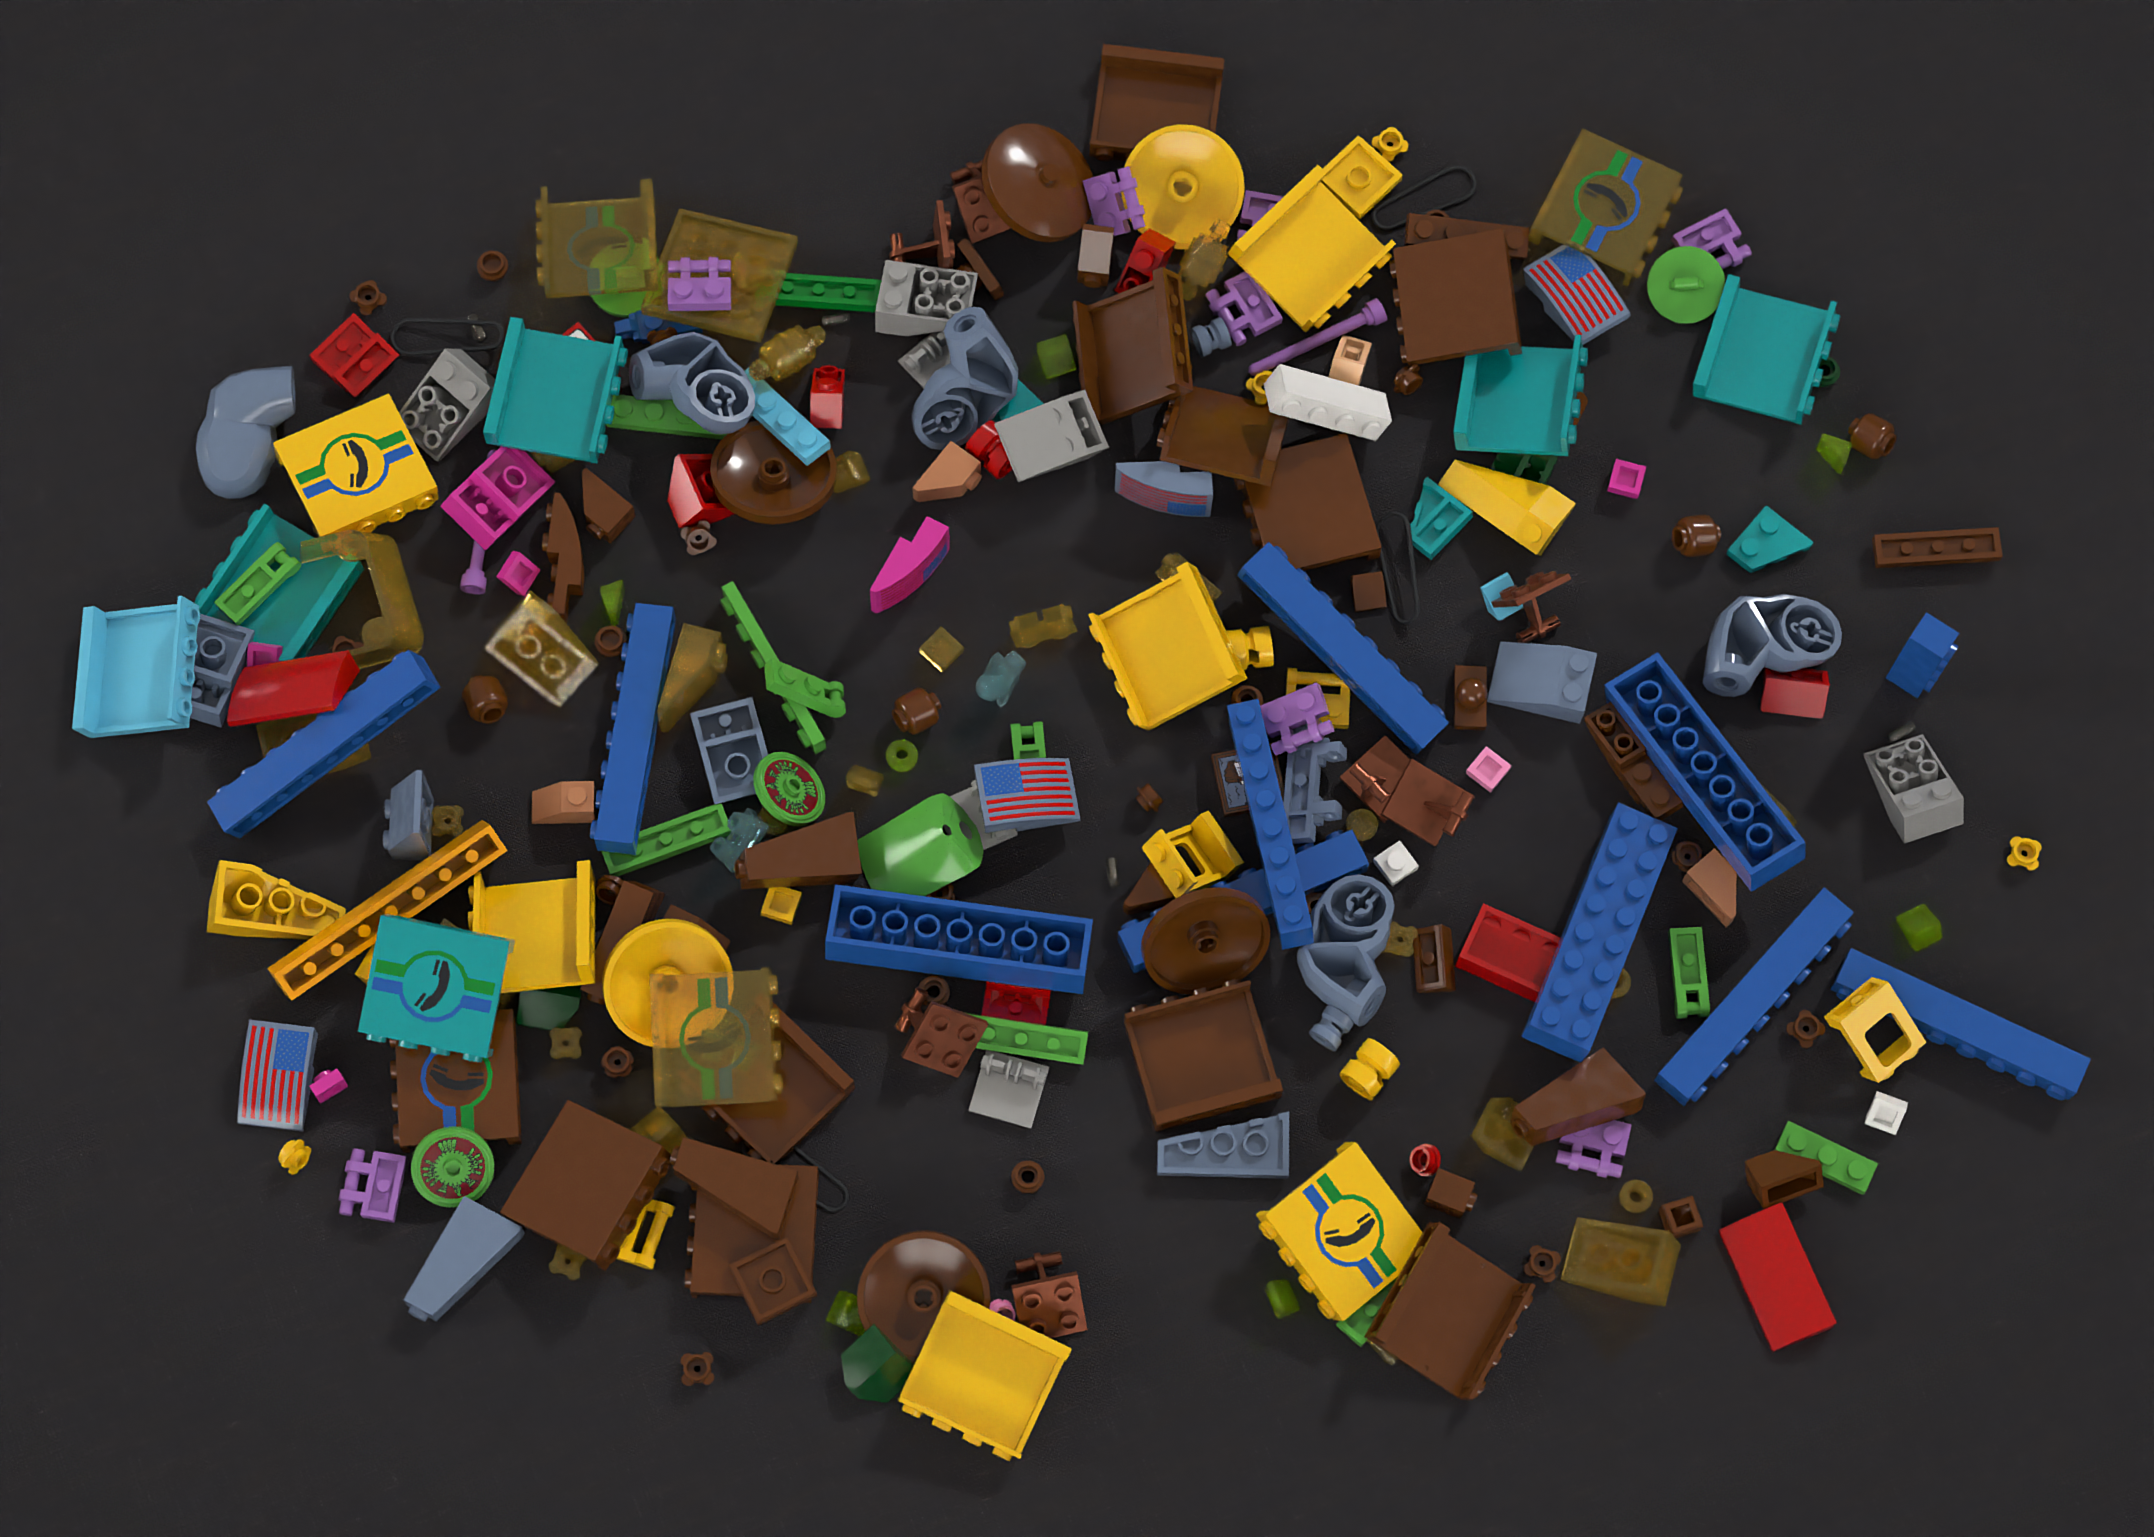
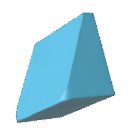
M1507 572L1480 587L1488 612L1499 621L1523 608V604L1513 607L1493 608L1491 602L1501 597L1499 592L1514 586Z

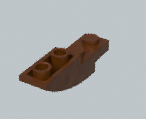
M554 493L553 503H548L546 510V521L550 522L549 533L544 532L542 551L547 552L549 563H553L551 582H555L554 593L548 594L547 612L552 613L554 623L567 624L571 594L583 595L584 561L580 539L570 509L561 493Z
M1611 702L1584 717V722L1601 752L1637 805L1641 804L1651 817L1660 821L1683 808L1682 800L1646 755L1645 746Z

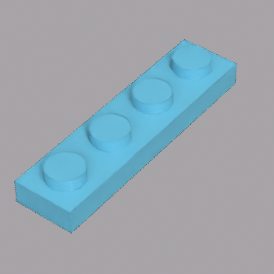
M750 367L745 370L755 393V407L752 416L805 465L808 466L831 448L830 440Z

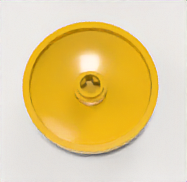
M1172 125L1161 128L1149 134L1133 149L1124 166H1129L1132 178H1136L1138 185L1135 188L1139 204L1143 205L1145 211L1143 219L1146 227L1138 230L1143 234L1149 228L1175 241L1174 249L1196 248L1216 240L1229 229L1241 209L1245 187L1241 164L1232 148L1221 137L1205 128L1193 125ZM1121 192L1124 208L1128 209L1124 192Z
M660 919L634 928L615 945L604 967L602 992L611 1018L623 1033L643 1045L653 1048L671 1049L681 1047L679 1042L681 1026L687 1016L699 1007L697 979L710 978L711 1008L702 1010L692 1017L685 1031V1046L697 1042L689 1041V1038L705 1037L722 1021L727 1009L716 1008L715 978L728 977L730 1006L734 990V976L725 950L711 933L699 925L685 920Z

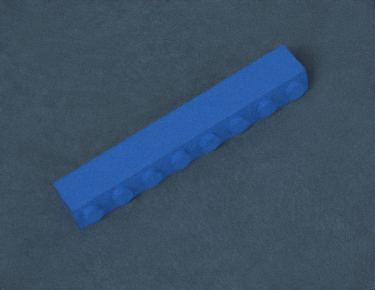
M1268 542L1241 568L1237 576L1417 755L1449 723L1445 719L1444 712L1437 705L1430 704L1422 696L1423 692L1418 685L1412 681L1408 682L1400 674V668L1394 661L1388 658L1385 659L1377 651L1378 647L1368 636L1363 637L1355 629V623L1348 615L1340 614L1332 606L1333 601L1323 591L1318 592L1310 584L1311 580L1303 570L1295 569L1287 561L1288 556L1280 547L1273 546Z
M635 603L634 614L629 613L627 632L630 633L629 643H623L621 655L622 661L625 662L624 672H618L616 689L620 691L619 700L613 701L611 719L615 720L613 731L608 730L606 738V749L610 750L608 760H603L601 766V779L605 780L603 790H598L596 795L595 807L599 809L598 820H592L590 838L594 839L597 851L636 855L676 624L674 608L670 606Z
M409 649L393 657L390 664L382 670L369 675L366 682L357 689L345 693L335 710L319 713L313 722L305 728L295 731L291 738L280 747L271 749L259 763L246 768L239 778L231 784L218 789L216 795L208 800L207 803L223 831L240 839L441 688L424 658Z
M1254 699L1227 705L1231 734L1282 950L1314 943L1313 926L1259 700Z
M1343 830L1335 831L1325 838L1326 841L1320 844L1308 843L1296 850L1297 854L1295 855L1305 896L1314 892L1320 893L1346 876L1361 875L1367 872L1369 862L1353 830L1345 833ZM1255 868L1248 869L1239 874V879L1227 884L1226 881H1221L1210 887L1231 888L1242 891L1253 897L1261 905L1266 916L1273 913L1263 868L1258 871ZM1163 907L1153 911L1150 914L1151 917L1139 922L1138 919H1134L1121 926L1122 930L1118 931L1117 941L1133 974L1146 969L1141 954L1142 937L1151 919Z
M1824 887L1658 1073L1654 1081L1683 1106L1690 1099L1696 1103L1708 1089L1704 1083L1712 1075L1717 1079L1729 1065L1725 1059L1732 1052L1738 1055L1749 1043V1040L1746 1038L1752 1029L1757 1032L1760 1031L1770 1019L1766 1013L1774 1005L1779 1009L1791 995L1787 989L1794 982L1799 986L1811 973V970L1807 968L1814 959L1820 962L1832 949L1828 943L1833 937L1836 936L1838 939H1841L1850 929L1852 924L1848 920L1854 912Z
M1853 948L1846 954L1830 989L1836 992L1837 997L1841 1000H1845L1871 977L1887 981L1918 1030L1927 1034L1926 1038L1936 1044L1943 1045L1946 1043L1956 1048V1052L1964 1057L1981 1059L1986 1062L1987 1067L1994 1071H2007L2015 1075L2020 1083L2027 1086L2037 1085L2045 1089L2046 1093L2055 1099L2070 1100L2077 1093L2091 1058ZM1891 1013L1886 1014V1016L1894 1019Z

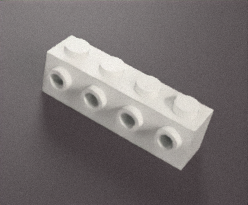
M1282 364L1277 366L1264 383L1271 413L1375 441L1392 422L1386 394L1383 392Z

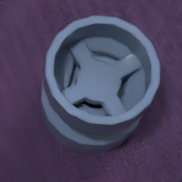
M1220 317L1211 320L1210 325L1204 327L1198 325L1191 328L1194 345L1201 357L1210 355L1214 349L1220 348L1223 350L1232 345L1226 324Z
M1329 1005L1323 1011L1320 1023L1314 1024L1309 1034L1322 1046L1336 1051L1341 1044L1342 1035L1350 1031L1354 1022L1344 1012Z

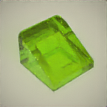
M1066 334L1037 343V354L1046 379L1076 370Z
M1822 434L1816 450L1835 471L1841 474L1847 462L1852 443Z
M622 580L600 587L603 604L613 625L619 623L625 592Z
M1924 903L1896 917L1897 923L1915 951L1927 947L1942 938L1940 921Z
M1275 1280L1267 1283L1265 1292L1276 1318L1280 1319L1300 1309L1290 1283L1287 1280Z
M839 1291L826 1321L861 1336L865 1329L858 1312L857 1296L850 1292Z

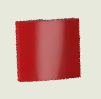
M353 313L309 355V358L355 399L399 354L378 333L375 334Z
M986 981L981 1015L1046 1025L1051 990Z

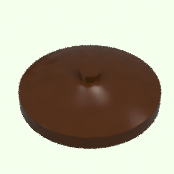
M1018 124L1004 130L988 146L982 162L984 190L995 212L1014 231L1036 241L1057 242L1074 235L1090 219L1092 213L1083 180L1093 178V175L1082 153L1064 135L1039 124Z
M759 421L747 423L742 429L727 434L715 448L710 465L711 484L719 501L739 517L762 524H785L812 515L831 497L837 478V464L832 448L807 466Z
M1214 887L1200 889L1176 898L1157 912L1144 931L1141 942V954L1149 975L1163 988L1181 994H1191L1194 990L1209 987L1211 991L1222 988V984L1229 980L1243 979L1256 968L1269 946L1270 925L1263 908L1250 895L1231 888Z
M920 1230L907 1232L884 1243L866 1263L860 1277L857 1292L859 1316L865 1331L875 1323L898 1349L915 1364L949 1290L990 1309L988 1277L978 1257L960 1240L936 1231Z

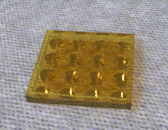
M679 208L641 305V313L761 343L798 245V237ZM681 257H690V260H709V257H718L719 260H731V272H719V277H731V310L668 311V278H681V273H668V261H680ZM709 272L691 273V278L709 277Z

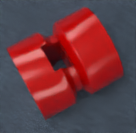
M989 420L971 436L965 446V450L980 462L984 461V468L996 479H1001L1012 470V466L995 428V422Z

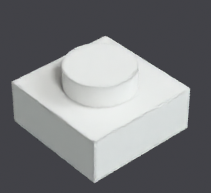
M1400 840L1373 859L1374 864L1391 886L1400 882L1419 867Z
M1877 1091L1866 1115L1865 1124L1896 1135L1907 1110L1908 1102Z

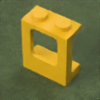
M1209 811L1201 813L1191 824L1169 833H1165L1163 829L1158 830L1141 847L1175 898L1227 880L1244 863ZM1182 846L1186 849L1201 871L1200 876H1194L1175 847Z
M1875 977L1868 979L1824 1016L1830 1027L1842 1032L1864 1068L1859 1071L1861 1076L1878 1083L1892 1076L1894 1069L1904 1061L1913 1058L1918 1053V1049L1926 1043L1889 982ZM1891 1013L1904 1035L1879 1056H1876L1865 1039V1033L1886 1014Z

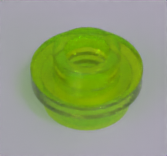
M897 740L889 745L886 751V761L892 769L904 772L915 766L918 760V752L911 742ZM903 750L908 753V756L905 759H899L896 757V753Z

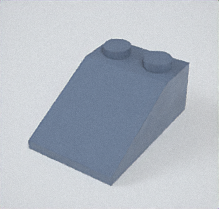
M1500 642L1487 702L1580 724L1585 712L1597 653L1561 645Z
M415 770L391 789V799L385 800V818L390 819L389 830H384L383 847L384 850H388L392 860H425L431 855L434 798L422 770Z

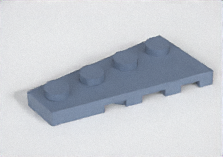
M1289 1112L1264 1119L1257 1118L1232 1126H1221L1205 1132H1194L1158 1140L1157 1175L1288 1179Z

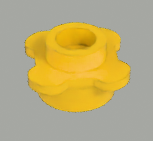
M1394 127L1387 128L1381 132L1380 136H1375L1372 139L1373 148L1378 149L1382 157L1388 162L1393 161L1394 156L1400 152L1404 153L1408 150V142L1403 140L1402 134ZM1391 142L1393 146L1390 147L1387 143Z
M1271 371L1258 373L1254 378H1250L1246 382V388L1252 391L1255 396V402L1259 405L1267 403L1265 390L1261 387L1264 386L1265 381L1272 374Z
M2019 836L2013 837L2010 840L2012 848L2011 854L2007 857L2008 864L2012 867L2017 865L2023 866L2029 871L2035 870L2039 866L2037 858L2042 849L2041 844L2037 840L2022 839ZM2026 851L2027 856H2023L2021 852Z
M301 1139L297 1141L290 1140L282 1147L279 1153V1162L282 1167L289 1169L288 1172L291 1175H294L307 1164L311 1148L304 1146V1141Z

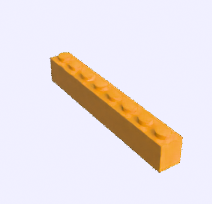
M483 820L479 821L267 968L284 994L291 1001L373 945L376 942L381 915L391 914L412 918L507 852V849L491 825Z

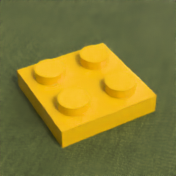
M1358 135L1323 168L1326 175L1320 182L1360 220L1402 180L1403 175Z

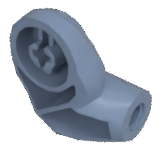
M980 307L965 308L954 314L946 323L944 334L950 352V363L933 373L926 382L923 392L915 402L912 412L914 432L921 443L931 449L944 450L950 441L958 446L968 442L979 427L989 420H993L998 411L1017 395L1018 366L1007 343L986 312Z
M696 332L675 335L633 354L630 359L629 383L636 400H673L675 407L684 415L695 421L703 429L720 435L730 434L742 429L753 415L755 407L753 386L745 371L728 357L717 340Z
M292 366L250 369L231 374L211 390L206 417L197 435L196 455L203 481L206 487L215 495L228 499L243 498L255 493L265 484L276 458L273 442L278 441L276 427L295 414V381Z
M1788 594L1769 597L1739 596L1715 621L1708 642L1702 683L1712 693L1735 697L1745 694L1750 689L1764 667L1781 673L1817 666L1832 658L1841 645L1842 631L1839 621L1831 610L1819 602L1805 597Z
M1360 874L1346 876L1338 880L1321 895L1310 916L1313 926L1314 943L1300 946L1297 953V963L1306 986L1324 1003L1344 1012L1359 1027L1367 1024L1375 1015L1386 994V985L1377 970L1374 960L1386 948L1395 907L1392 894L1383 883L1373 877Z

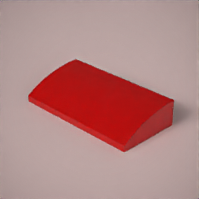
M349 650L244 667L232 692L227 723L232 727L333 711L337 708L360 669Z
M1483 903L1455 967L1535 1002L1561 938Z
M1782 1202L1745 1217L1718 1231L1772 1352L1829 1330L1837 1324Z

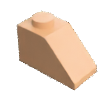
M1342 335L1328 377L1360 386L1372 343Z

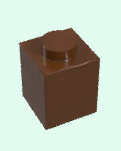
M1438 1168L1424 1205L1461 1219L1464 1211L1471 1213L1478 1195L1472 1192L1475 1182Z

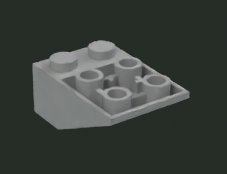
M885 260L875 310V332L912 336L944 331L946 323L954 314L965 308L972 307L978 273Z
M445 348L399 412L413 441L434 460L439 462L487 415L495 378L463 350Z
M1085 390L1060 397L994 424L1018 482L1087 460L1109 448Z
M1923 734L1864 753V758L1889 819L1904 844L1964 824V798Z

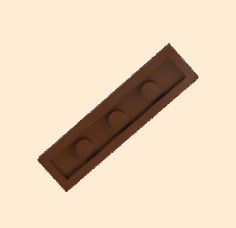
M1409 213L1406 217L1404 246L1503 228L1508 240L1510 259L1525 260L1528 253L1529 228Z
M1999 527L1876 534L1872 538L1875 568L2000 561L2003 557Z

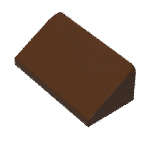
M1442 924L1412 929L1417 993L1455 991L1451 929Z

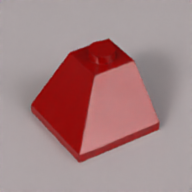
M678 454L674 459L667 501L679 528L694 526L699 520H706L711 524L734 515L719 501L712 488L710 465L713 454Z

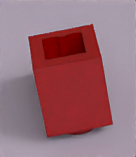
M1151 228L1146 230L1137 238L1115 291L1122 293L1152 281V271L1160 267H1166L1176 242Z
M831 365L814 368L810 392V423L815 428L842 429L845 369H838Z

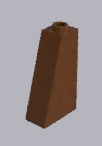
M847 812L745 848L738 857V860H735L734 865L736 879H740L741 889L854 883L862 874L854 812Z
M623 881L595 951V984L582 985L580 990L588 993L587 999L605 1005L602 992V977L611 951L631 930L654 920L665 896L664 892L637 881Z
M1603 1047L1516 1105L1510 1124L1519 1138H1524L1530 1146H1534L1635 1114L1642 1109L1646 1092Z
M685 1137L682 1139L681 1146H674L670 1164L674 1165L675 1176L771 1238L779 1240L799 1179L797 1170Z

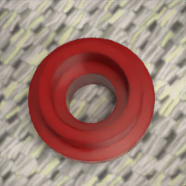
M1422 1144L1411 1152L1410 1166L1420 1176L1430 1177L1437 1172L1440 1166L1441 1157L1439 1150L1432 1144Z

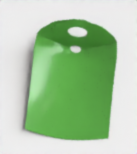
M944 793L928 797L857 840L862 869L868 884L873 890L926 896L974 871L981 865L983 858V845L976 825L964 809ZM960 822H964L969 827L972 839L964 836L959 826ZM943 825H947L950 828L951 835L947 836L943 833Z

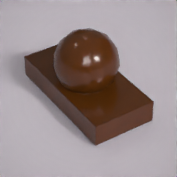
M965 238L957 245L969 263L959 265L956 270L978 273L975 291H978L983 283L995 301L1004 296V291L969 239Z
M1455 665L1454 729L1486 730L1487 666Z

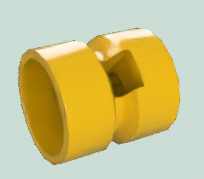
M1269 626L1250 628L1248 633H1245L1242 629L1226 631L1244 670L1247 669L1249 664H1252L1255 668L1272 667L1274 665Z
M1367 1038L1356 1052L1357 1060L1350 1059L1339 1073V1076L1358 1095L1367 1100H1373L1383 1087L1382 1079H1389L1400 1066V1062L1385 1046L1376 1040Z

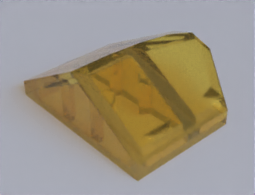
M1510 1097L1490 1098L1471 1137L1483 1153L1516 1170H1522L1534 1146H1530L1524 1138H1519L1510 1124L1514 1107L1518 1103Z

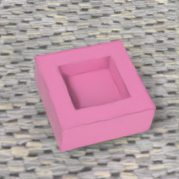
M1486 746L1468 767L1466 774L1491 793L1508 773L1512 765Z

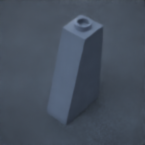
M464 1196L404 1298V1302L410 1307L408 1313L424 1322L428 1317L437 1321L522 1239L525 1234L523 1228Z

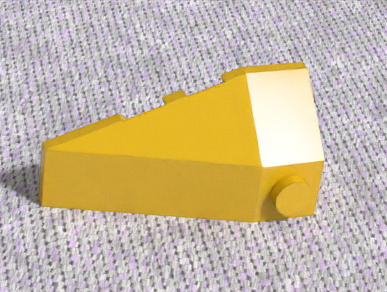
M1456 459L1438 483L1441 488L1539 556L1542 555L1576 505L1575 502L1549 485Z
M220 860L209 901L207 932L242 937L309 940L344 916L346 908L312 892L307 893L290 885V882L282 878L277 879L263 872V869L255 865Z

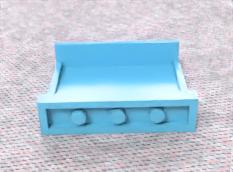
M178 596L177 604L104 612L95 606L83 607L72 729L89 738L189 728L190 715L192 713V686L195 681L194 662L198 648L196 639L197 627L200 621L199 605L183 596Z

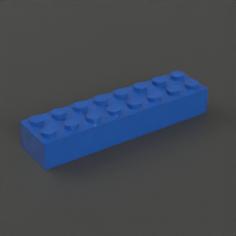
M1658 652L1605 684L1606 703L1611 702L1645 746L1646 755L1751 892L1805 859V841Z
M1618 802L1609 816L1522 1033V1038L1579 1063L1588 1055L1678 828Z
M835 884L825 940V960L1083 994L1093 919Z

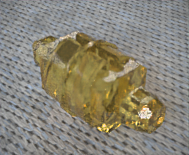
M1221 219L1216 220L1209 230L1211 231L1210 236L1200 232L1198 238L1194 237L1188 249L1184 250L1186 253L1179 264L1182 266L1179 274L1187 278L1185 282L1182 281L1183 299L1186 301L1194 298L1198 292V285L1207 288L1210 282H1215L1220 271H1223L1222 267L1228 258L1226 252L1229 246L1221 241L1223 238H1227L1230 224Z
M796 325L774 335L771 340L759 347V358L749 366L750 376L754 380H763L771 376L775 381H779L792 373L799 372L802 367L816 358L815 348L825 341V331L820 326H812L804 331L799 325Z

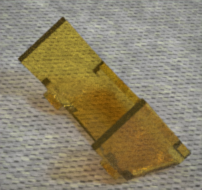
M346 530L300 542L301 564L338 555L347 562H356L364 559L367 561L383 616L367 621L362 628L361 635L364 646L349 650L359 669L392 661L394 656L408 649L414 653H418L421 650L424 642V633L400 553L392 537L372 532Z

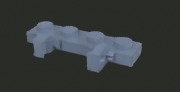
M1308 724L1293 729V734L1308 729ZM1324 738L1316 743L1310 741L1298 746L1297 751L1287 755L1283 805L1293 844L1315 842L1316 826H1323L1324 820L1334 821L1342 819L1343 807L1336 800L1323 801L1321 796H1319L1321 767H1326V761H1346L1347 748L1344 747L1341 741L1330 742L1329 738Z

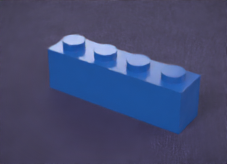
M1926 612L1885 678L1917 699L1923 690L1929 693L1959 647L1954 644L1959 633Z

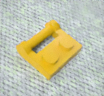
M1287 668L1286 695L1296 691V684L1311 685L1317 682L1320 686L1340 687V694L1323 693L1330 714L1319 718L1322 723L1330 720L1334 728L1348 729L1350 688L1336 674L1299 672L1297 668Z
M653 1199L647 1206H644L637 1218L635 1229L627 1235L622 1243L617 1259L652 1270L656 1261L653 1257L667 1219L672 1217L675 1207ZM647 1211L654 1212L656 1214L641 1254L632 1252Z

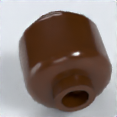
M1872 413L1865 414L1861 419L1855 418L1848 429V434L1851 435V447L1871 459H1878L1881 456L1886 457L1892 451L1897 435L1894 434L1895 429L1892 423Z
M1705 514L1683 517L1679 519L1676 526L1672 529V543L1675 549L1686 557L1703 556L1713 553L1721 539L1720 527L1715 524L1710 516Z
M475 676L470 679L462 691V700L465 707L475 721L486 724L496 722L503 717L508 707L506 693L501 683L495 677Z
M918 687L895 700V709L892 710V716L902 732L907 731L910 734L916 735L938 722V710L941 709V704L933 692L928 693L926 690Z

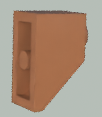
M950 441L913 486V499L917 502L962 497L968 489L972 491L982 478L981 462Z
M563 781L532 791V824L592 823V820H597V809L595 807L597 790L594 781Z
M1714 848L1686 872L1682 882L1725 927H1728L1736 916L1737 873L1723 854Z

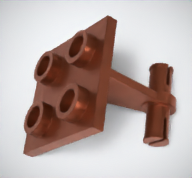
M983 160L976 163L968 162L966 167L950 172V177L955 185L952 188L971 244L1011 229L998 216L987 198L982 181Z
M943 200L936 201L933 222L935 241L904 248L903 234L897 233L896 242V234L893 233L890 235L892 251L889 253L891 261L906 263L907 259L937 257L939 268L953 269L952 258H955V247L953 239L949 240L951 217L949 211H944Z
M1556 571L1544 574L1539 572L1526 578V585L1521 587L1514 585L1500 591L1501 597L1491 603L1493 608L1513 607L1523 604V608L1530 621V627L1516 633V638H1521L1518 640L1519 643H1527L1535 638L1540 640L1546 637L1547 632L1560 627V621H1557L1559 619L1556 615H1552L1542 621L1536 597L1571 580L1569 573L1557 574Z
M1385 735L1345 771L1339 779L1385 823L1388 819L1382 816L1381 813L1410 759Z
M1410 759L1381 815L1435 847L1443 832L1450 836L1455 835L1461 821L1467 819L1468 814L1466 812L1475 796L1414 759Z
M917 987L910 1001L904 1003L902 1007L903 1013L895 1025L896 1029L903 1033L908 1032L911 1024L915 1029L901 1056L909 1061L958 1078L989 1024L986 1020L933 1001L930 1002L923 1014L920 1008L928 993L924 989Z
M1060 1251L1041 1255L1038 1252L1033 1254L1034 1257L1015 1260L1017 1274L1037 1270L1040 1278L1039 1280L1011 1285L1019 1324L1048 1338L1087 1330L1077 1271L1046 1278L1044 1268L1063 1265Z

